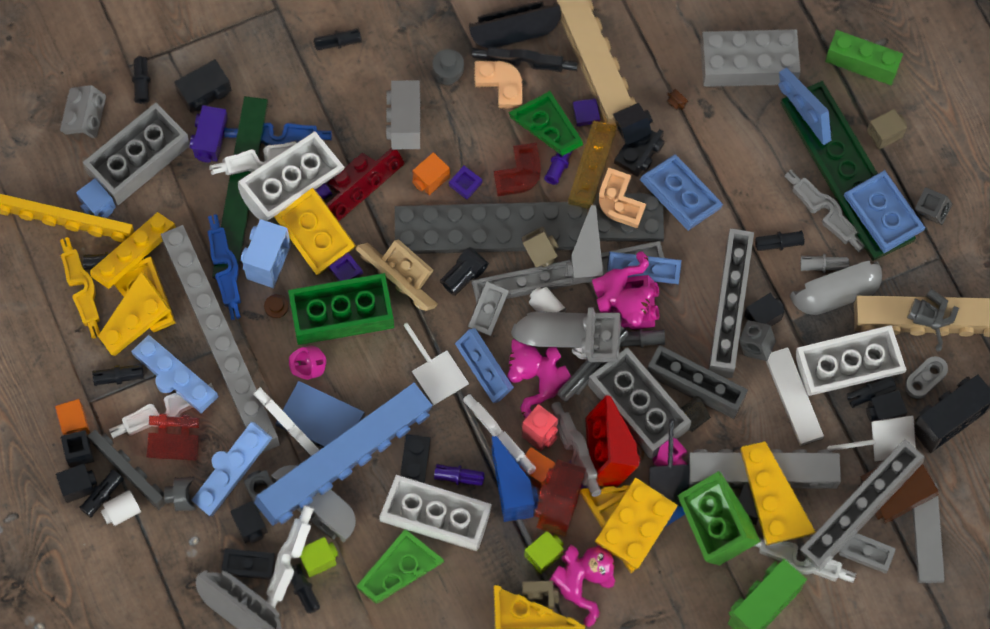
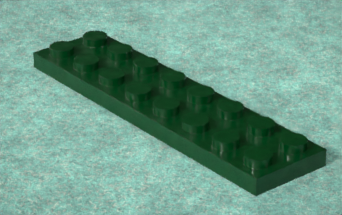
M824 81L807 87V89L829 110L831 141L825 145L821 143L789 98L781 99L780 104L847 219L855 227L857 236L865 245L864 248L871 260H877L915 242L916 237L914 236L888 252L883 253L844 197L845 192L878 173Z

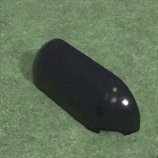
M543 1L484 14L478 17V22L469 24V31L473 40L484 48H498L542 37L551 33L557 27L561 17L560 5L555 2L552 6L543 5Z

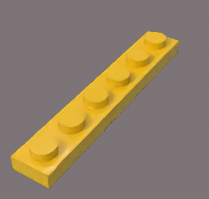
M0 194V214L2 215L15 214L27 221L36 219L49 226L57 224L75 232L79 230L87 231L90 235L102 237V235L109 236L117 242L125 241L135 232L132 224Z

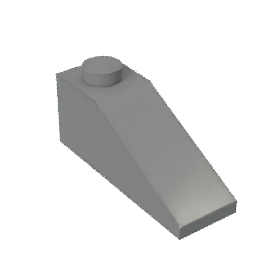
M591 205L572 252L570 262L566 264L567 276L572 277L573 284L592 282V279L603 276L596 205Z

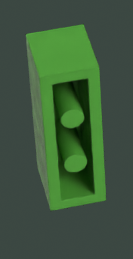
M836 30L825 62L892 86L903 53Z

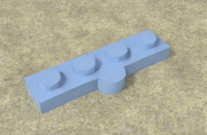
M150 335L131 351L136 359L157 376L155 382L160 392L170 393L175 390L178 395L201 414L218 398L216 391Z
M251 422L228 452L219 451L213 455L212 466L215 470L191 501L207 515L213 516L272 440V437L255 422Z

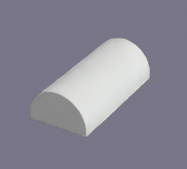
M313 132L238 181V189L249 210L259 220L268 221L285 210L311 188L317 189L344 170V166L319 135Z
M892 325L798 347L796 350L798 372L808 396L906 372Z
M396 475L382 509L380 522L477 551L487 526L492 504Z

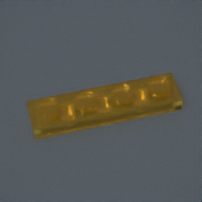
M593 121L568 198V204L588 209L593 205L616 133V125Z

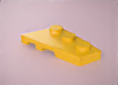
M141 272L98 335L109 353L113 356L120 353L171 311L145 273Z

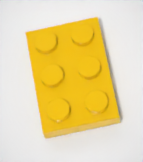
M311 188L285 210L274 216L280 226L288 228L289 238L316 275L321 274L332 263L357 247L314 188Z
M635 478L594 542L637 570L678 505Z

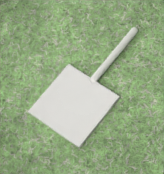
M404 324L405 329L427 361L425 364L414 369L412 373L433 405L469 385L447 350L431 359L409 324Z
M913 415L871 421L873 440L828 446L827 450L833 451L873 445L874 461L876 462L886 460L904 440H907L916 448Z

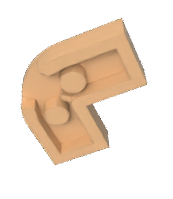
M475 61V87H498V108H518L522 106V78L519 71L513 65L502 61Z
M608 168L599 192L600 208L608 218L638 228L646 204L624 196L631 175Z

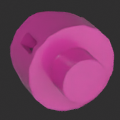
M309 345L298 348L289 357L290 371L299 378L309 380L320 377L324 373L326 356L317 346Z
M674 438L673 465L687 464L683 458L687 455L688 451ZM668 441L659 447L658 455L653 458L656 466L668 465Z

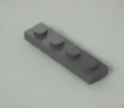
M94 430L88 435L90 442L158 511L166 505L162 497L164 492L155 483L151 486L145 480L148 476L141 468L137 466L134 469L128 463L131 459L124 451L120 449L117 452L112 447L114 442L107 434L103 433L100 435Z

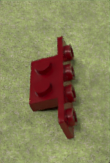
M389 149L377 161L362 152L341 173L328 182L330 188L337 195L326 205L338 221L344 218L404 166L405 163L398 150Z

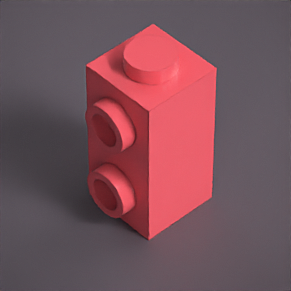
M538 404L522 423V438L540 452L545 447L550 448L558 437L556 436L558 432V419Z

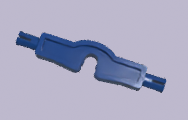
M265 123L261 143L266 146L294 141L298 143L313 132H316L322 140L332 141V130L322 131L317 130V126L286 123L283 126L282 135L277 137L274 135L273 124ZM238 128L224 129L225 138H237Z
M210 215L208 220L211 230L207 233L212 263L214 265H228L226 270L216 273L215 277L221 291L223 304L229 309L230 319L235 320V315L239 319L241 316L238 304L241 303L236 282L239 275L238 262L235 255L229 250L224 228H220L218 215H213L215 224L212 215Z

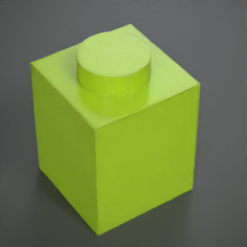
M546 531L524 550V557L542 574L563 556L564 543L556 534L551 535Z
M323 537L304 546L300 560L309 578L336 566L335 557L339 555L333 542L328 544L326 538Z

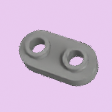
M937 356L928 358L908 377L905 383L907 394L915 399L925 397L945 378L948 372L946 361ZM930 369H937L938 374L931 373ZM919 384L921 390L914 389L913 385Z

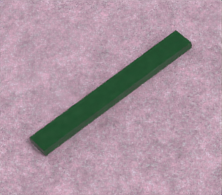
M244 96L234 155L253 149L259 158L268 99ZM250 171L230 175L221 228H224L229 250L235 255L238 266H240L249 215V208L242 199L238 189V181L252 173ZM214 265L212 278L216 279V273L226 270L228 265Z

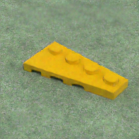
M766 441L741 447L740 451L765 545L814 535L816 532Z

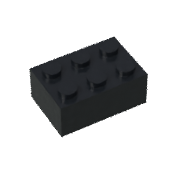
M979 374L972 379L969 376L958 383V388L951 393L948 390L938 398L939 402L932 407L929 404L919 412L920 416L915 419L914 432L930 454L989 411L990 388Z

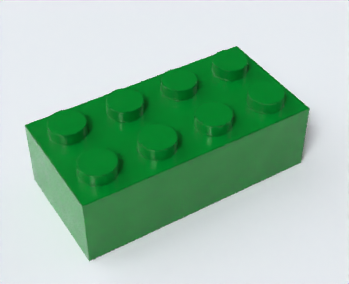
M385 273L288 290L298 345L394 328V318Z

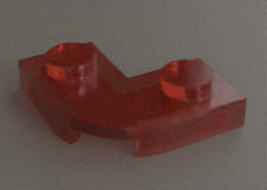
M537 142L513 146L516 168L493 171L497 197L527 192L538 183L541 175V163Z

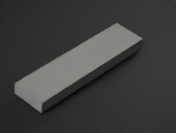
M937 496L913 509L918 583H943L945 581L939 501Z

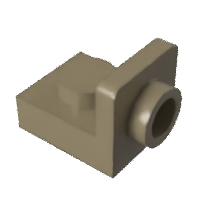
M553 581L522 582V596L528 597V600L537 601L542 600L543 596H548V608L554 610V603H559L558 588H553Z

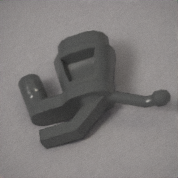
M930 289L926 297L939 306L938 309L923 299L920 301L915 298L907 318L913 320L914 324L928 326L935 330L938 340L936 351L939 352L943 347L939 328L953 324L959 308L954 306L950 316L943 319L948 300L933 289Z

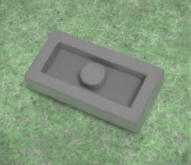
M486 281L467 327L476 328L477 331L491 336L509 290Z
M856 533L840 550L839 555L887 573L896 548Z

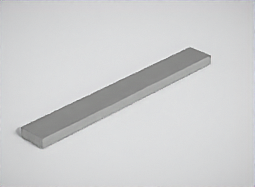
M660 241L609 251L634 255L639 251H643L647 256L664 258ZM609 252L601 253L603 275L607 271ZM570 260L552 263L546 267H533L472 280L476 304L486 281L509 290L506 299L529 295L538 287H547L549 290L576 285L573 284L572 277L567 276L566 264Z

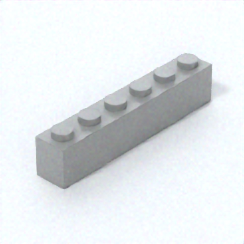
M731 228L727 238L708 370L727 378H732L735 370L754 232Z
M904 440L800 549L801 555L821 571L924 463V456L907 440Z
M697 449L689 453L687 458V464H690L689 488L718 471L722 473L730 488H743L745 483L749 484L741 453H733V450L722 449L718 453L708 452L706 449ZM779 449L771 450L792 489H837L841 483L839 453H832V450L827 449L819 450L817 453H807V450L803 449L794 450L792 453H783Z

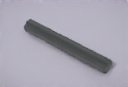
M622 326L620 344L628 335V331ZM587 359L559 389L558 397L564 402L569 401L603 362H589Z

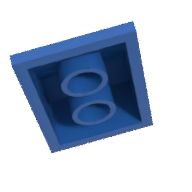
M493 436L491 451L503 520L508 522L533 518L534 509H538L536 487H531L528 476L499 438Z

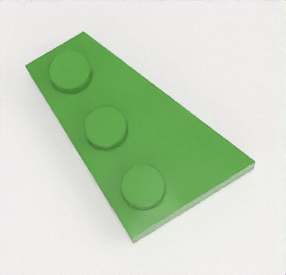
M405 529L356 587L375 604H378L444 563V559Z

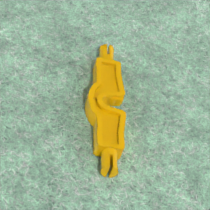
M66 237L65 241L61 239L60 243L64 252L61 254L67 283L71 287L84 285L83 290L73 294L72 298L84 326H88L91 338L95 339L96 335L100 334L97 324L100 322V317L94 302L96 295L95 284L91 276L83 269L79 254L76 249L73 250L70 238Z

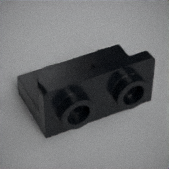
M659 129L656 133L652 130V134L628 145L624 144L614 159V164L639 177L642 171L646 172L653 161L651 157L654 152L659 153L665 143L663 140L664 131Z

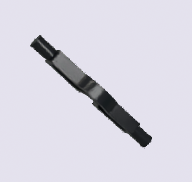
M488 47V50L473 48L472 58L502 61L518 67L520 62H527L532 69L562 72L563 69L577 71L578 61L564 60L562 56L540 54L526 49L509 50Z

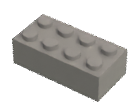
M797 29L703 32L700 45L703 87L778 85L780 83L779 72L786 67L799 79L800 61Z
M154 103L83 162V165L92 180L95 178L118 206L190 147L187 133L157 103Z
M628 347L619 353L618 362H607L589 376V388L600 400L606 395L612 397L635 442L642 447L650 459L658 455L659 447L669 440L670 419L674 420L675 439L680 438L689 431L691 420Z

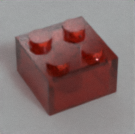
M558 459L554 469L549 468L545 480L548 485L543 484L539 496L543 503H538L535 517L539 518L536 528L566 537L577 506L586 468Z

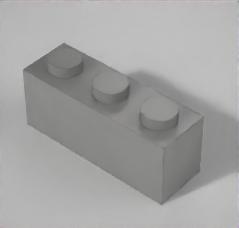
M420 80L391 81V90H387V105H391V108H386L387 122H391V125H386V139L391 140L392 149H420Z

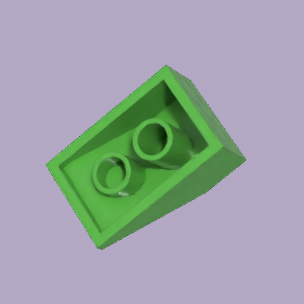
M721 472L714 473L677 495L706 562L720 566L761 542L750 517Z

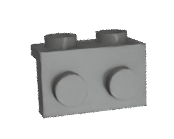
M92 85L70 88L60 131L66 135L85 133L91 138H96L106 95Z
M588 307V315L583 318L586 338H582V353L586 354L589 362H618L621 314L595 313L593 307Z

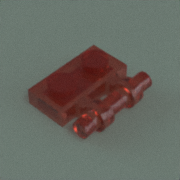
M162 413L159 416H149V425L158 426L159 429L158 433H148L147 458L198 460L199 436L189 435L190 428H199L200 418H190V415L171 417L168 414ZM168 426L181 427V435L167 434Z

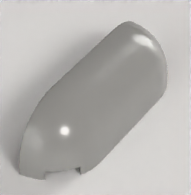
M870 261L861 262L805 283L806 289L798 292L793 291L790 294V298L793 304L804 313L811 315L823 314L855 302L857 296L873 295L881 285L882 269L878 261L872 265Z
M530 312L517 324L513 325L511 334L514 339L526 345L581 348L582 338H586L583 318L588 313Z
M288 465L278 469L271 475L272 481H278L296 468L297 465ZM331 489L323 495L320 493L312 497L313 502L308 505L314 508L310 521L331 539L334 540L336 537H339L342 542H345L355 528L356 519L352 508ZM300 507L297 508V510H298L300 513H302V510L300 509Z
M203 571L197 575L196 588L202 600L237 629H282L278 618V611L231 574L225 571L221 573H207V571Z

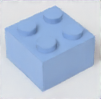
M260 219L258 225L253 226L249 237L251 242L248 248H244L241 261L247 280L274 288L291 247L289 232L286 227Z

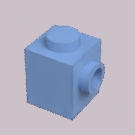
M95 178L76 192L79 202L82 204L80 208L85 214L107 218L116 208L113 198Z

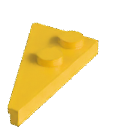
M494 585L495 629H585L584 625L570 617L566 618L553 612L552 609L536 602H530L523 596L512 594L502 589V587Z

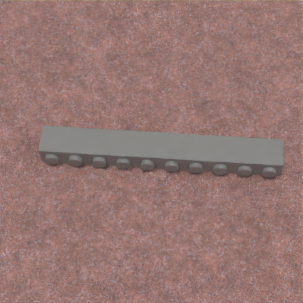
M181 225L162 233L161 237L245 429L251 422H255L272 437V440L262 453L280 446L278 436L264 405L253 395L257 389L184 226Z

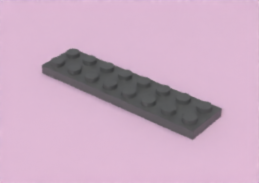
M587 201L395 206V240L399 239L415 254L463 253L469 247L473 248L476 252L527 251L522 243V237L543 226L548 236L553 235L559 245V248L556 250H574L587 217Z

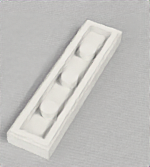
M789 348L771 352L766 363L799 446L823 439V432Z

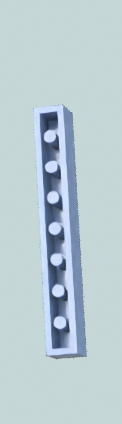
M412 383L258 494L254 503L272 526L278 522L284 524L293 516L292 512L299 507L302 510L304 505H310L313 502L312 497L320 493L323 495L333 487L332 483L338 478L341 481L346 479L353 472L351 470L358 464L360 467L365 465L372 459L371 454L377 450L381 453L392 444L390 441L396 436L399 439L405 436L411 430L409 427L415 422L418 425L424 422L430 416L428 413L432 404L417 385Z

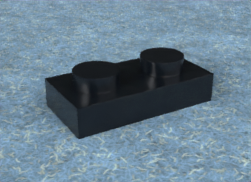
M406 434L400 476L425 484L431 437Z
M224 548L221 572L225 571L234 577L271 580L274 571L275 553Z

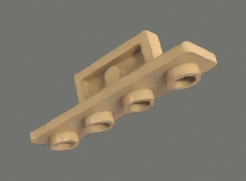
M399 239L394 240L384 256L369 243L357 246L356 250L361 254L360 257L365 262L373 264L378 269L379 274L385 273L386 279H390L396 285L395 287L399 292L408 295L414 300L413 303L416 307L427 311L434 309L438 305L421 289L434 270Z

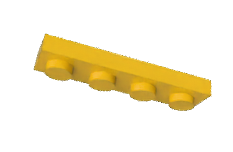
M157 212L90 270L91 277L109 289L162 243L161 234L176 228L175 223Z

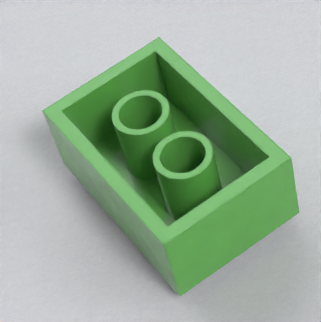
M783 559L779 564L775 561L766 570V574L762 578L763 581L761 582L758 579L749 588V592L746 595L747 598L745 600L742 597L739 598L731 607L732 610L729 612L731 617L728 625L732 629H766L801 592L807 579L786 559Z

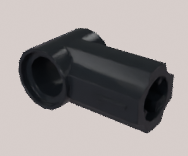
M471 247L467 248L459 256L457 264L440 279L443 287L454 296L473 278L477 279L481 276L489 265Z

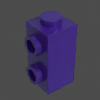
M202 106L201 114L197 113L195 127H197L196 134L191 136L190 149L193 150L194 157L201 162L209 163L211 161L218 162L224 139V129L228 122L226 109Z

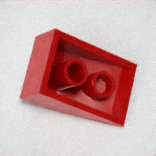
M606 395L585 417L587 448L589 457L598 474L596 478L598 485L605 487L614 486L617 488L638 468L640 456L637 454V444L612 397Z

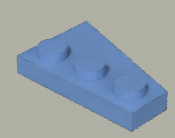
M787 67L779 72L780 83L778 84L781 92L787 95L823 145L831 141L829 110Z

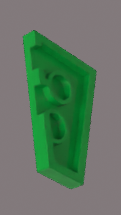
M551 91L508 112L511 119L562 156L583 146L581 137Z

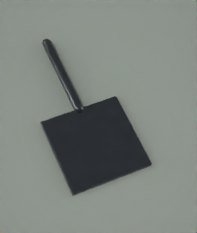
M670 419L668 465L649 467V487L677 504V507H681L682 505L677 495L689 489L690 464L673 465L674 420Z

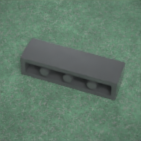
M660 345L647 368L655 380L732 419H735L748 392V389Z

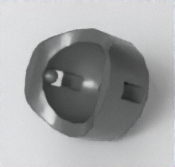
M444 49L434 56L432 65L436 81L443 85H451L459 80L464 72V59L460 53L452 49Z
M175 477L173 486L164 487L165 503H174L175 511L196 510V506L193 505L189 497V488L195 478Z

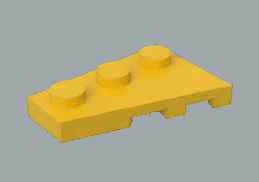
M151 257L141 260L114 284L124 297L139 274L143 272L171 309L154 260ZM172 310L150 327L152 332H157L176 324Z

